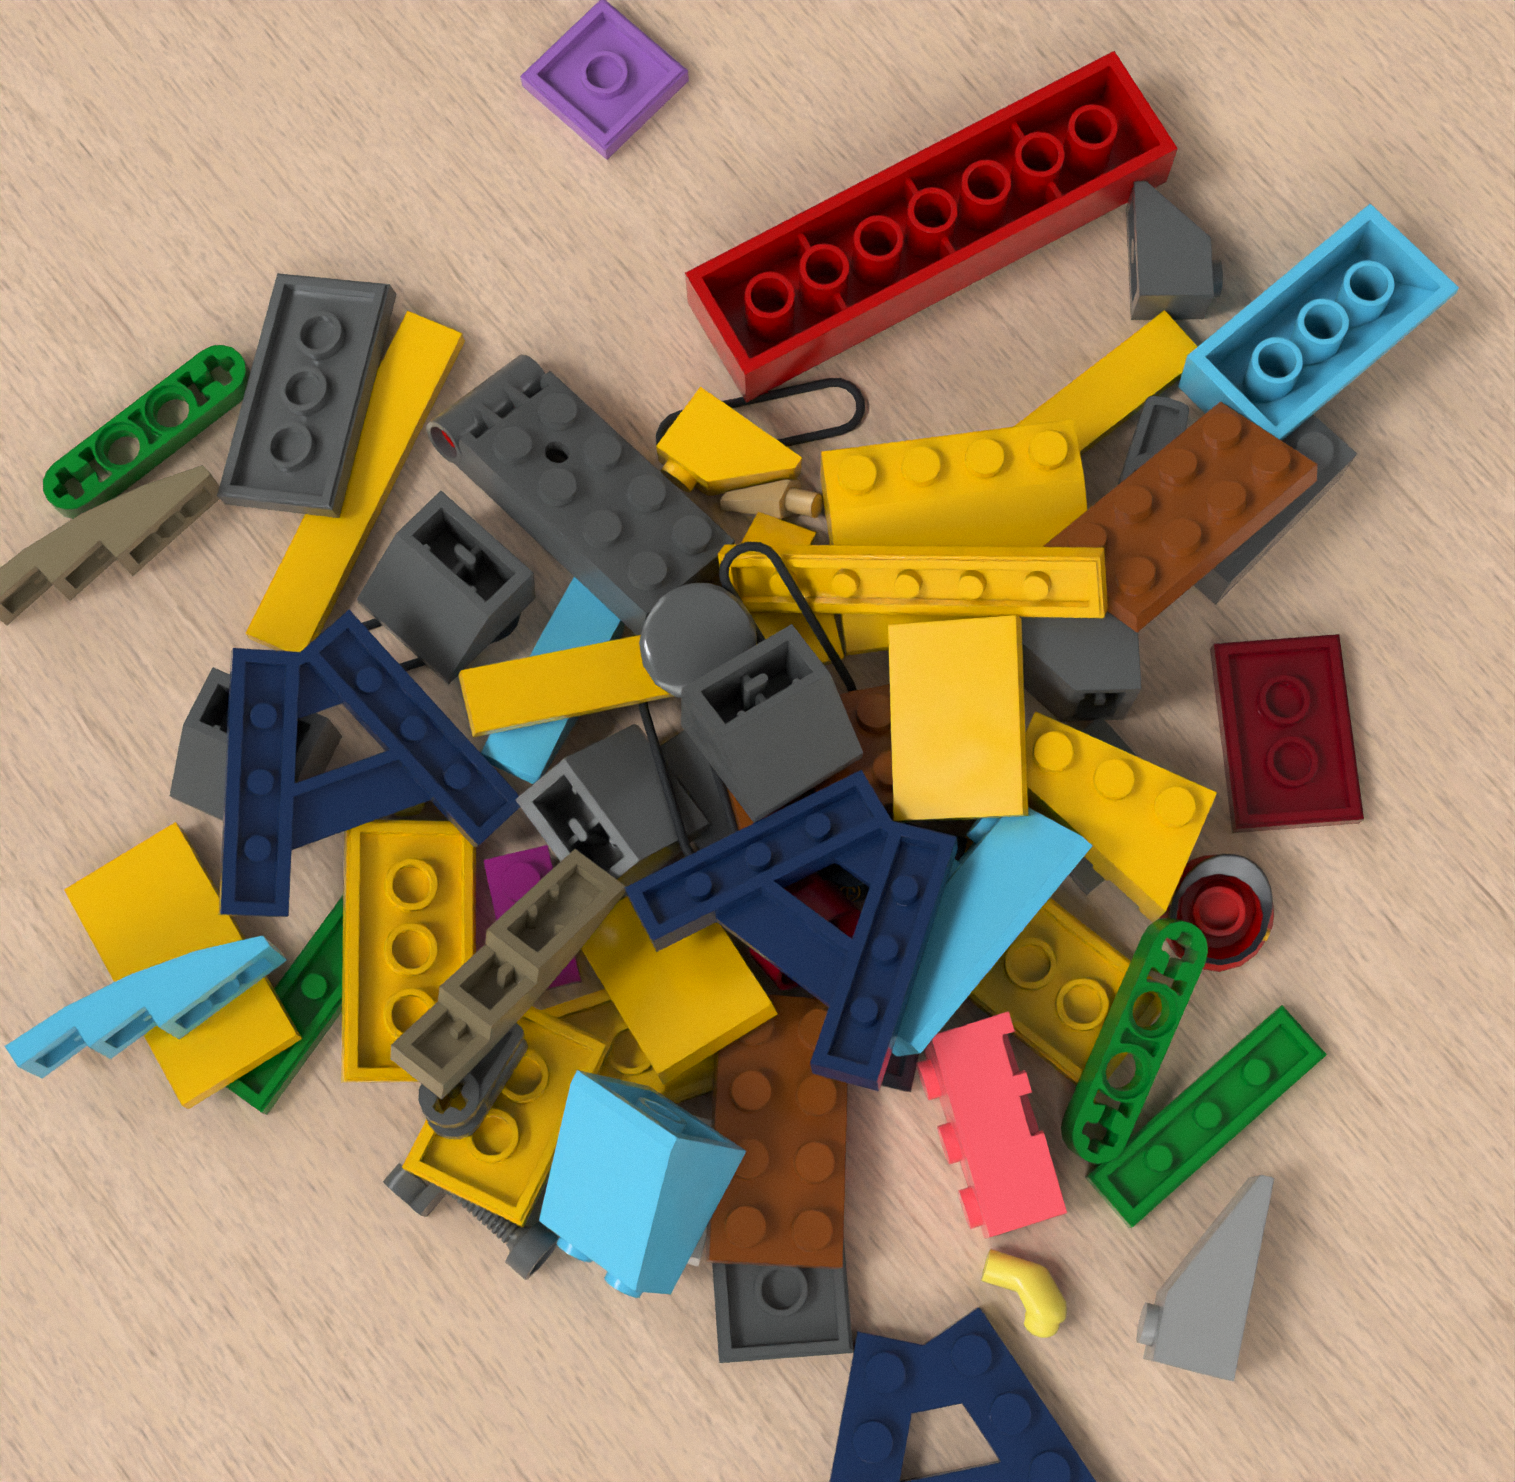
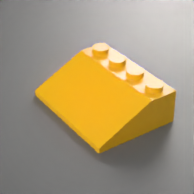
M1074 419L821 451L820 480L830 545L1043 547L1087 511L1085 479ZM840 614L846 656L889 650L888 625L998 617Z

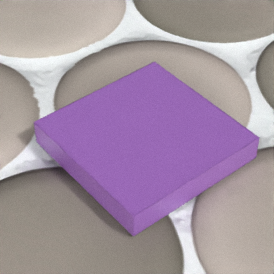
M606 0L597 2L520 76L522 86L606 160L689 81L686 68Z

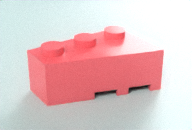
M1009 1011L936 1034L924 1049L926 1060L917 1062L918 1073L927 1099L939 1098L947 1123L937 1126L949 1165L960 1162L968 1186L958 1190L969 1229L980 1226L984 1239L1067 1213L1044 1132L1042 1130L1039 1131L1027 1095L1032 1093L1027 1072L1019 1070L1008 1037L1009 1033L1015 1032Z

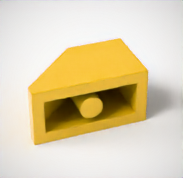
M701 386L656 445L658 461L664 465L660 472L675 486L688 493L696 487L707 496L720 495L744 487L785 479H797L801 474V456Z

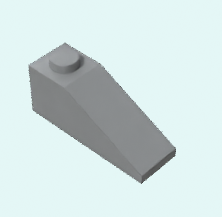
M1264 1175L1248 1178L1157 1291L1155 1303L1145 1302L1141 1311L1136 1338L1137 1343L1146 1345L1143 1359L1219 1379L1234 1381L1274 1178Z

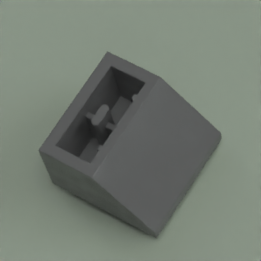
M440 491L395 534L359 594L357 601L449 685L459 675L460 671L464 670L536 598L534 573L443 491Z
M1108 611L1104 618L1020 617L1022 621L1024 689L1060 721H1094L1100 715L1105 720H1124L1142 689L1137 632Z
M792 624L682 688L681 726L754 823L862 759V748L830 672Z
M212 667L183 724L169 796L223 821L230 674ZM318 713L297 719L295 783L323 774L342 738V735L329 718Z
M636 724L562 759L515 799L560 862L576 849L626 887L655 873L682 851L648 738L640 726ZM665 761L688 840L691 843L711 827L713 823ZM625 891L624 895L621 897L620 900H622L623 898H625V897L627 896L626 891Z

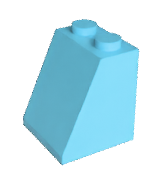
M577 1070L570 1084L539 1221L560 1236L557 1245L564 1252L584 1262L594 1261L607 1271L604 1277L605 1281L616 1290L634 1298H640L643 1292L671 1295L742 1161L746 1150L650 1086Z

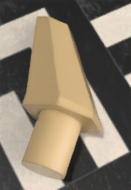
M785 479L725 492L720 499V508L725 511L755 515L759 511L780 519L795 513L817 518L822 511L824 501L822 494L801 489L800 480Z

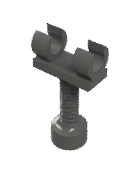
M398 1163L383 1181L390 1190L411 1206L415 1212L424 1217H428L446 1194L452 1195L454 1200L457 1199L459 1204L462 1203L463 1208H467L469 1213L472 1212L473 1217L477 1216L478 1221H482L484 1226L487 1225L488 1230L492 1229L491 1232L497 1234L496 1237L498 1239L502 1238L501 1241L503 1243L507 1242L506 1246L509 1249V1255L505 1263L524 1280H528L558 1246L557 1241L559 1237L541 1222L536 1223L534 1226L525 1225L524 1228L432 1183L428 1186L418 1176L405 1171L401 1163Z

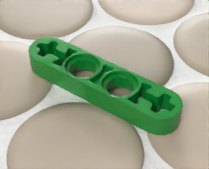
M213 345L200 351L54 462L46 471L43 479V492L50 504L64 517L74 519L78 515L116 498L238 405L244 398L250 376V370L241 354L234 348L225 345ZM219 366L226 372L229 371L233 379L225 386L218 381H214L211 374ZM193 383L208 401L200 406L192 391L188 389ZM178 399L185 401L189 405L187 418L181 424L175 427H165L158 423L157 414L164 403ZM122 437L136 438L139 441L140 450L133 461L123 465L113 464L109 461L108 452L110 446L116 440ZM93 459H96L102 469L109 475L104 481L90 466L89 463ZM73 477L81 483L82 489L85 491L76 500L68 494V490L64 485Z
M1167 917L1158 919L1147 927L1139 941L1062 1119L1061 1135L1067 1148L1088 1162L1102 1164L1118 1157L1125 1148L1206 962L1208 954L1207 940L1202 931L1192 923ZM1166 938L1171 940L1178 939V943L1185 947V952L1181 959L1170 958V955L1162 950ZM1150 970L1174 979L1171 988L1166 984L1147 979ZM1154 991L1161 999V1015L1151 1026L1140 1027L1133 1018L1134 1003L1143 993ZM1128 1052L1135 1060L1136 1070L1134 1077L1125 1086L1114 1088L1107 1080V1065L1115 1055ZM1097 1091L1115 1101L1121 1102L1118 1110L1095 1100ZM1087 1121L1095 1124L1099 1121V1124L1107 1129L1106 1135L1102 1140L1097 1138L1090 1140L1082 1133Z

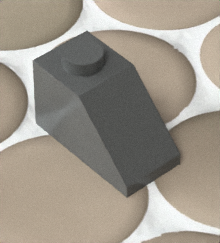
M1134 181L1126 206L1131 320H1152L1164 310L1173 320L1204 319L1212 298L1220 297L1223 284L1221 260H1212L1211 237L1147 181Z

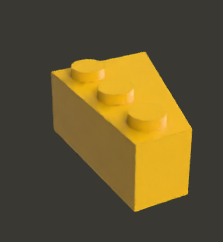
M1035 711L1025 732L1028 807L1079 834L1093 846L1084 856L1094 865L1092 868L1106 881L1110 880L1139 906L1138 910L1152 923L1155 922L1168 908L1217 792Z

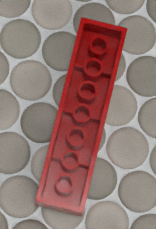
M1112 51L685 272L688 304L747 403L1126 204L1134 181H1147L1154 188L1166 183L1178 148L1116 52Z

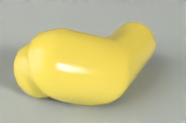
M989 1250L981 1281L1018 1293L1026 1309L1024 1326L1032 1335L1040 1338H1048L1055 1335L1060 1323L1066 1319L1067 1305L1048 1269L1038 1263L996 1250Z

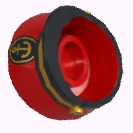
M1236 854L1204 855L1187 862L1168 908L1159 918L1170 917L1189 922L1202 931L1207 940L1208 947L1203 970L1221 972L1237 968L1257 955L1270 935L1274 920L1271 885L1263 870L1244 856ZM1166 938L1175 955L1182 958L1185 947L1178 943V939L1171 940Z

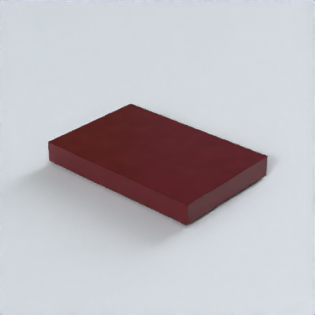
M1340 635L1213 644L1210 654L1232 833L1348 825L1362 822L1364 814Z

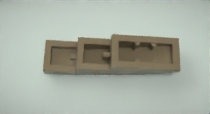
M201 465L139 486L78 515L31 544L0 567V620L5 625L10 624L52 585L71 601L116 560L134 576L219 500L217 497L219 484L212 474Z
M574 849L487 929L485 945L439 987L438 1002L391 1044L390 1059L442 1100L538 1000L625 893L626 886Z

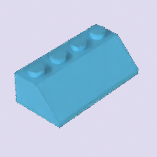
M1369 204L1188 354L1178 387L1205 414L1219 402H1222L1282 441L1457 293L1459 287L1374 206Z
M1029 807L1028 816L980 818L972 825L966 836L974 843L959 861L954 859L892 1050L893 1054L896 1056L919 1054L926 1048L1093 846L1079 834Z

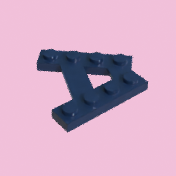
M350 610L346 611L301 652L233 648L231 650L219 915L289 917L292 850L431 800L473 847L479 846L520 808V805L515 800L519 797L518 793ZM343 704L385 750V752L295 783L297 719Z
M860 770L625 887V891L656 952L717 922L828 1006L829 1009L810 1061L812 1073L879 1092L958 850L957 837L892 821L864 773ZM833 863H837L870 887L852 939L784 888Z
M976 1307L923 1345L857 1331L829 1482H1096L980 1307ZM962 1404L998 1458V1461L900 1481L911 1415L913 1413Z

